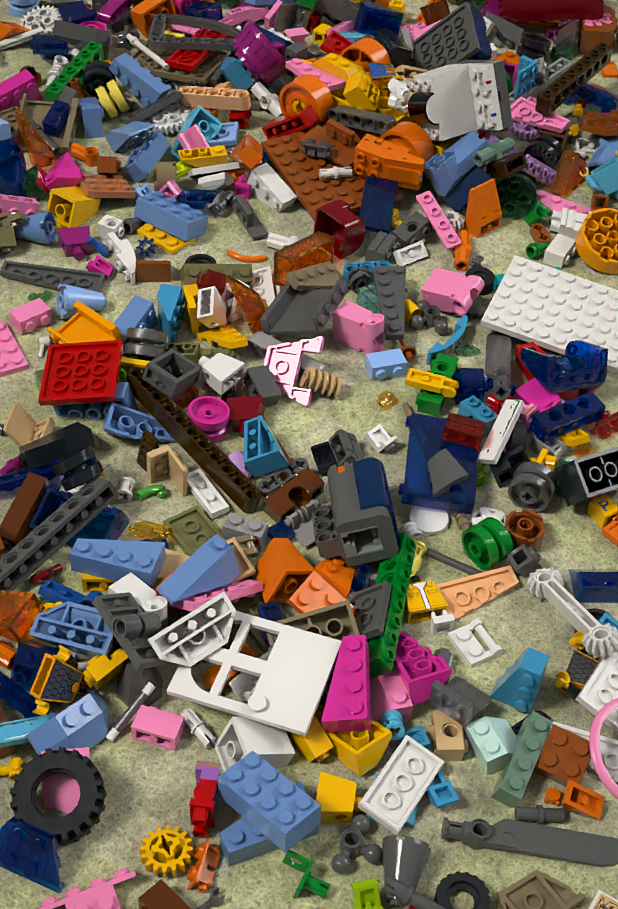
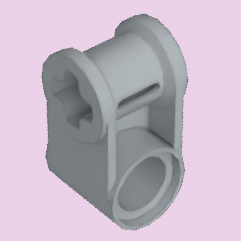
M545 430L535 431L531 442V450L539 455L543 448L548 449V455L557 457L558 461L561 456H565L568 453V447L563 441L558 440Z

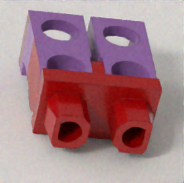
M197 761L194 798H191L189 803L191 825H194L193 836L207 838L209 828H215L216 823L215 816L219 801L217 777L221 775V764Z

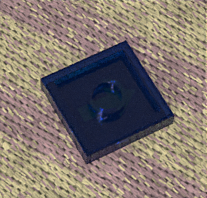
M39 49L42 59H54L57 55L71 59L69 49Z

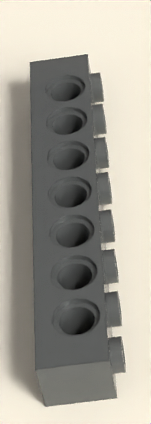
M99 476L92 478L0 559V602L118 497L116 490L109 480Z

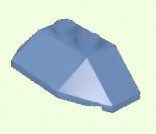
M69 601L55 606L46 612L37 614L29 633L31 637L59 648V645L70 651L92 657L96 655L100 657L103 654L108 656L115 637L96 608Z
M94 689L27 734L26 737L38 755L47 748L59 750V747H65L66 749L89 747L90 749L106 738V735L109 733V707L98 690Z

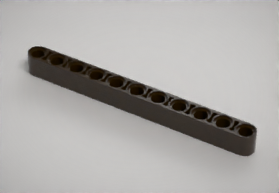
M130 368L126 382L129 383L133 396L243 512L254 513L261 497V492L169 396L142 379L144 373L142 368Z

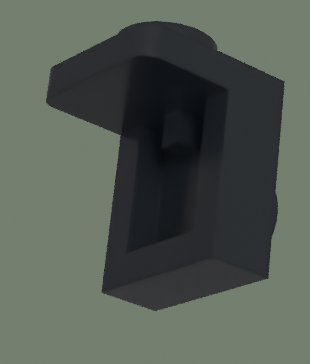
M328 441L311 446L319 474L327 473L328 469L335 464L337 466Z

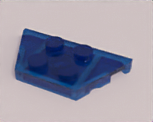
M12 817L0 828V867L60 893L64 888V882H60L58 869L61 868L60 857L57 854L58 844L56 836Z

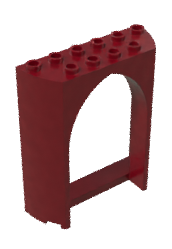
M498 0L499 16L508 22L603 19L604 14L603 0Z

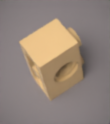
M433 711L431 729L434 754L443 761H463L464 753L468 752V741L463 739L465 727L445 713Z

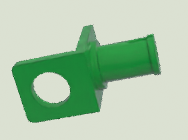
M288 850L282 862L304 873L293 898L297 899L300 891L306 889L324 899L331 884L311 875L310 869L314 863L313 861L292 850ZM291 858L297 859L302 864H297L293 862Z

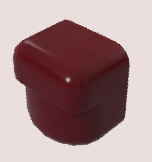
M339 199L316 210L313 237L317 244L339 259L353 254L360 248L365 238L366 227L364 221L351 212V206L348 203Z

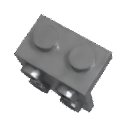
M458 676L454 677L446 685L438 680L431 685L429 704L464 727L474 720L491 702L490 696Z

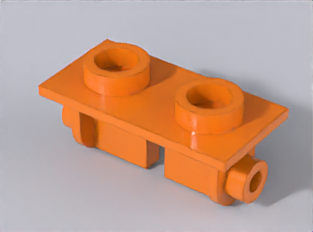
M210 837L203 844H198L195 849L193 858H196V861L187 874V880H189L187 890L196 886L199 892L207 893V890L211 888L215 872L207 869V867L216 869L221 851L218 845H209Z

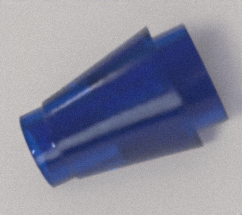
M360 565L354 573L351 588L355 592L370 587L371 569L368 565Z

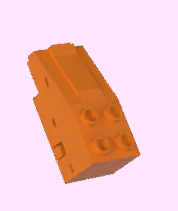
M367 133L355 147L353 173L381 184L419 190L422 185L425 161L423 158L410 154V149Z

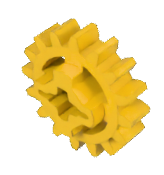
M170 825L166 826V830H162L160 826H157L156 833L149 831V839H142L143 846H140L141 862L145 864L147 872L153 869L155 877L160 872L163 873V878H166L170 872L175 877L177 876L176 870L179 869L184 872L185 864H191V856L194 855L192 839L188 838L186 831L180 834L179 826L174 830H171Z

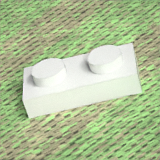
M422 240L393 252L399 266L407 265L428 256Z

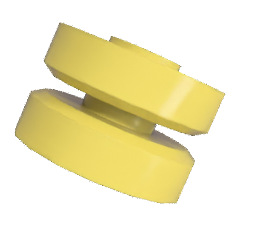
M114 79L107 82L109 93H107L103 86L95 89L101 105L108 112L111 119L118 116V111L115 107L117 105L123 113L130 110Z

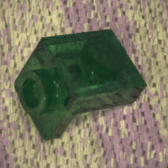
M552 47L550 58L554 62L561 57L572 61L574 50L571 47L562 50Z

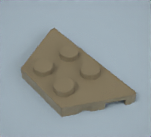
M535 870L498 893L497 899L499 909H574L585 901L586 896L581 892L576 894L565 888L566 884L553 880L547 874Z

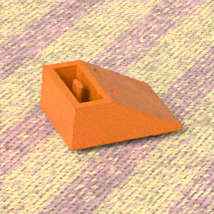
M493 178L469 191L464 229L476 238H479L500 227L502 211L495 179Z

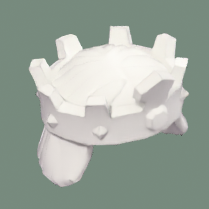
M392 78L388 83V88L391 92L388 105L395 107V110L406 113L409 107V100L412 98L410 90H413L412 84L400 83L396 78Z

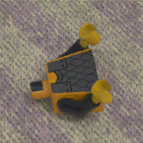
M580 631L574 633V637L569 640V644L572 647L578 648L574 650L566 672L561 671L556 674L558 679L554 683L557 688H560L559 692L567 694L574 701H576V697L600 662L593 655H588L583 645L584 633Z
M59 645L60 650L57 655L54 654L52 656L45 653L29 693L40 699L35 700L37 708L32 713L45 716L49 709L61 706L64 702L71 703L75 694L84 695L87 691V684L81 681L83 672L77 670L78 663L69 649Z

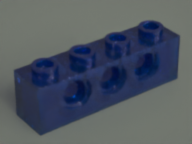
M593 392L585 395L582 394L575 399L567 400L560 405L537 412L533 415L529 428L545 443L601 420L606 406Z

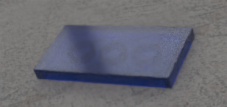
M366 176L359 217L364 221L366 230L373 232L382 231L389 235L398 182Z

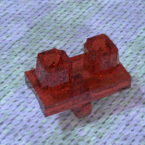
M602 408L595 410V417H593V421L596 422L595 427L590 429L589 433L592 435L596 433L601 440L608 438L612 434L608 428L609 426L614 433H617L618 412L610 415L608 410L605 411Z

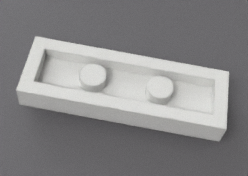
M200 468L188 473V489L211 519L229 512V505Z

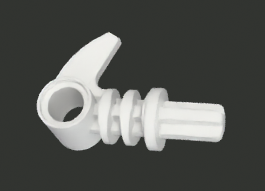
M62 55L55 56L53 66L46 76L48 80L46 83L47 87L70 63L66 57Z

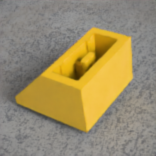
M361 70L347 79L343 95L352 107L375 111L380 91L377 86L373 85L370 77Z

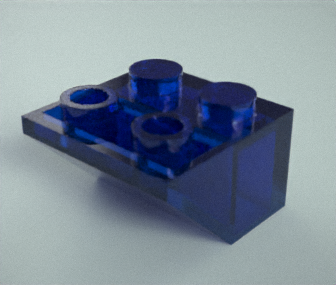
M29 639L19 642L8 686L30 692L45 653L52 656L54 654L57 655L60 648Z

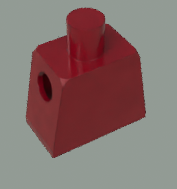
M263 396L227 398L233 432H239V436L244 438V421L260 415L264 416L265 405Z

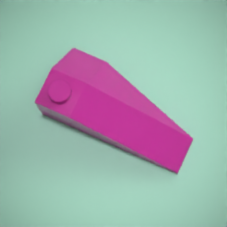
M404 632L399 633L394 665L408 690L412 704L424 703L430 699L431 685L436 680L444 684L452 674L451 669L443 657L440 655L436 657L432 654L431 649L421 647L418 641Z

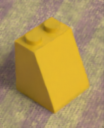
M77 186L51 189L46 211L54 214L57 227L61 229L78 227L98 212L101 198H87L82 189Z

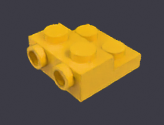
M197 284L182 286L183 294H185V313L192 334H197L201 326V322L197 319L198 287Z
M119 648L110 656L111 660L103 654L100 657L96 655L87 662L88 667H86L82 674L84 676L83 680L90 688L94 686L95 689L99 690L121 672L127 659H129L122 648Z

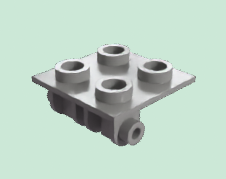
M317 499L310 500L305 507L301 506L300 510H295L293 514L286 516V519L281 522L305 548L315 542L312 511L321 506Z

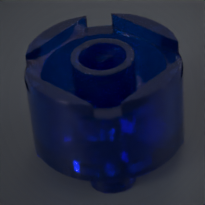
M455 369L452 379L457 380L459 383L454 397L455 404H460L461 401L472 395L481 402H484L485 392L489 390V383L485 381L484 369Z

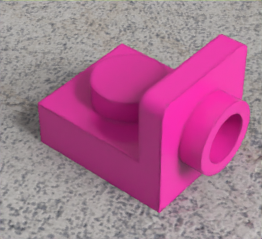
M97 255L94 261L90 259L85 268L88 271L105 273V280H107L114 265Z

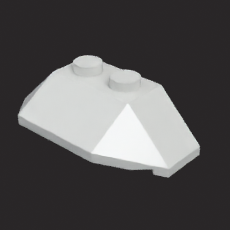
M222 592L149 638L148 642L160 660L191 667L228 643L236 609L226 593Z

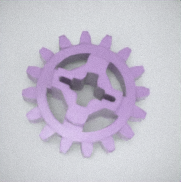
M512 120L513 126L509 127L510 134H513V137L518 136V139L524 138V140L527 138L532 140V138L536 137L537 129H542Z

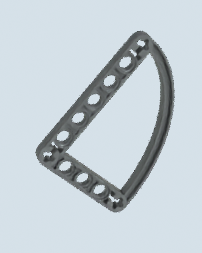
M157 14L153 17L148 38L150 48L236 51L232 46L235 39L164 37L166 24H179L215 30L236 39L240 30L233 26L214 20L183 15Z

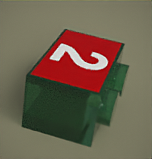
M38 164L25 171L23 190L30 198L40 201L47 198L49 190L45 187L47 173Z

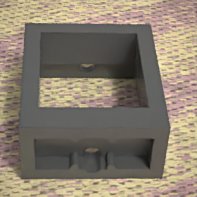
M172 348L146 364L142 379L170 398H173L197 383L202 367ZM170 366L182 374V376L176 378L163 368Z

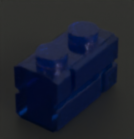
M61 100L54 101L53 106H51L42 121L43 130L47 135L59 137L68 121L70 104Z

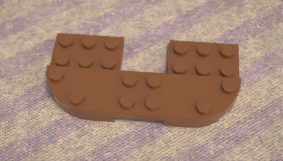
M611 110V112L606 113L587 111V114L581 116L580 129L603 136L618 135V110Z

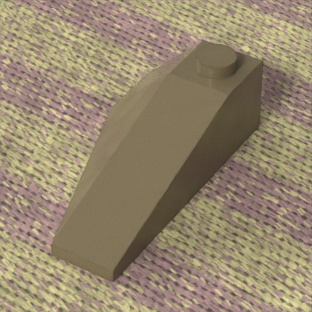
M349 600L276 621L277 623L342 641L343 636L360 635ZM266 632L270 647H273L278 635Z

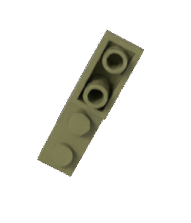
M171 342L165 343L163 347L165 353L173 348L197 365H199L198 363L202 356L211 359L216 354L222 353L235 359L237 355L235 349H201L200 343Z

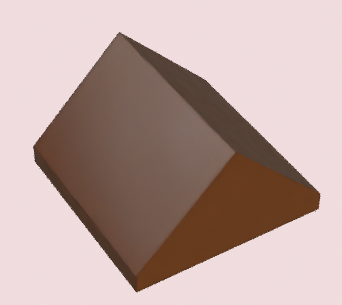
M136 261V281L171 282V261Z

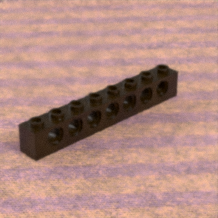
M602 42L597 44L537 95L535 111L549 116L610 63L613 47Z

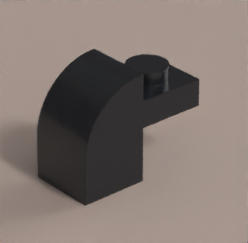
M523 445L505 453L503 450L497 464H489L499 488L510 484L514 476L513 470L517 469L520 464L530 462Z

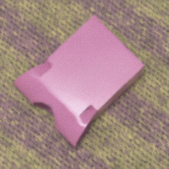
M436 268L422 287L421 292L423 300L427 301L429 305L439 307L440 311L451 313L454 311L456 314L463 316L480 294L485 283L479 276L470 275L466 277L465 274Z
M348 300L332 314L333 340L357 351H364L365 354L384 351V315L373 314L372 311Z

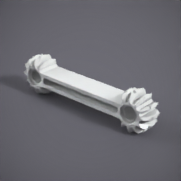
M544 567L541 570L536 569L535 573H530L527 584L532 597H537L538 600L546 598L578 632L584 633L583 645L588 655H593L594 658L602 656L604 659L605 656L613 657V653L618 652L617 628L611 627L609 623L601 625L563 587L564 582L559 570H554L553 567L549 569Z

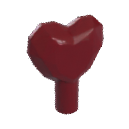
M57 564L40 570L32 575L29 581L33 584L44 582L61 572L63 567L61 564Z

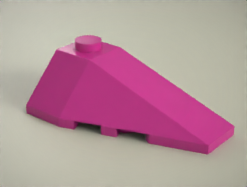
M68 152L55 161L45 177V187L49 191L56 188L73 187L83 180L82 170Z

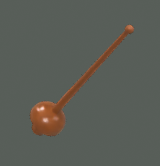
M399 340L402 346L401 351L406 361L413 362L417 355L416 349L411 345H405L403 340Z

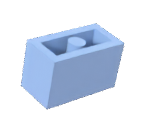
M399 348L366 354L365 368L371 381L383 380L385 378L406 375L407 361Z

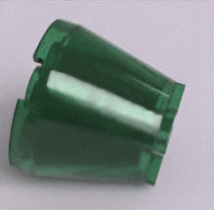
M520 170L509 177L495 179L502 217L513 218V220L520 219L534 208L537 196L536 188L523 171Z

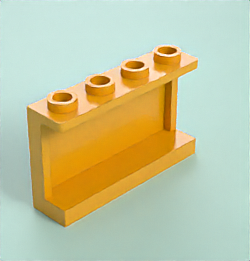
M79 300L73 304L77 310L73 317L57 331L50 326L47 328L50 333L49 338L55 344L57 342L58 344L124 339L116 325Z

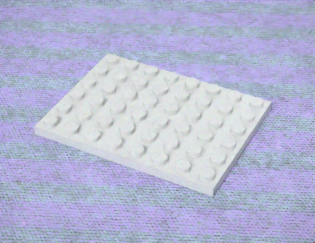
M515 255L483 315L480 325L526 342H534L537 346L580 361L586 358L595 366L615 373L618 368V290Z

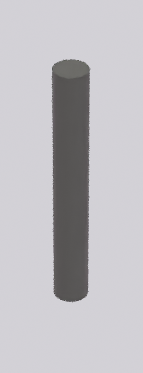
M428 548L426 551V556L469 575L483 572L433 549Z

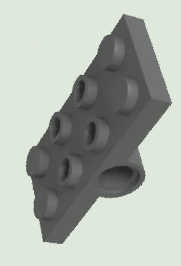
M130 592L95 596L92 601L93 605L136 670L171 664V662L160 660L148 642V639L156 635L161 627V621L157 613H144Z

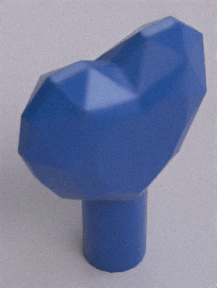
M91 236L87 238V242L104 257L110 256L109 250L102 241L95 240Z

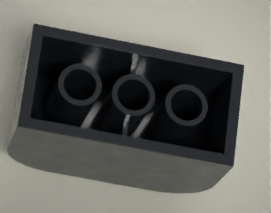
M618 447L572 460L554 469L567 507L618 491Z

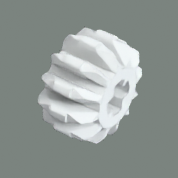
M454 210L443 211L456 233L463 230L464 216L460 215V212H454Z

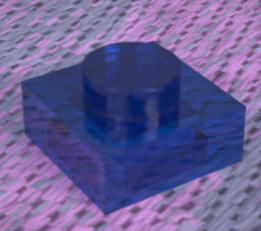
M282 520L268 528V537L271 540L273 538H288L292 540L295 537V532Z

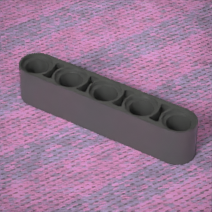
M338 105L327 111L328 120L332 119L343 126L378 134H384L397 125V121L393 116L349 106Z

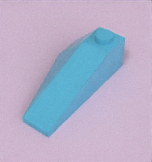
M198 105L191 110L179 134L197 124L208 142L218 134L223 123L202 106ZM176 138L169 154L178 161H181L178 150L184 149Z

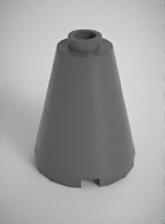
M397 835L384 837L382 842L384 885L390 875L407 887L413 886L415 891L430 856L431 847L428 848V843L409 836H405L404 840H396ZM385 892V901L389 903L391 908L404 909L405 905L401 904V900Z

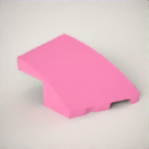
M89 747L74 748L81 755L87 756L90 759ZM57 773L46 777L42 781L45 808L54 811L58 810L67 815L78 805L80 787L72 776Z

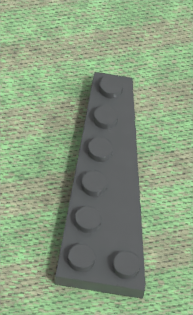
M7 260L4 261L0 269V276L58 291L61 290L57 289L59 284H68L101 292L106 279L105 273Z

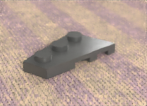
M387 580L352 594L356 602L354 605L355 611L358 613L359 634L366 635V639L383 634L391 592V585Z

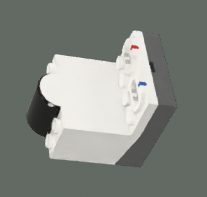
M463 60L413 75L416 93L412 94L409 99L408 113L413 122L422 124V129L431 140L444 141L477 129L498 131L513 126L503 60Z

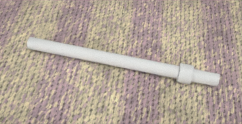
M131 34L126 35V38L134 47H138L164 69L168 70L170 68L169 64L165 63L164 60L143 45L137 37Z

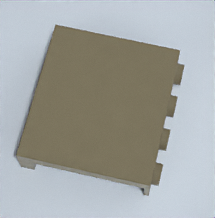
M24 93L23 99H20L19 103L20 111L17 112V124H14V136H12L14 151L52 155L24 125L25 119L31 117L60 148L56 155L62 156L66 152L69 153V149L74 141L80 113L79 98H72V102L69 104L28 100L26 93Z

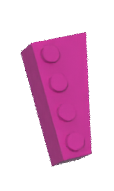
M27 69L0 83V112L13 106L19 107L20 99H23L24 93H26L28 100H43L35 77Z
M366 635L343 636L321 720L326 733L371 730L369 646Z

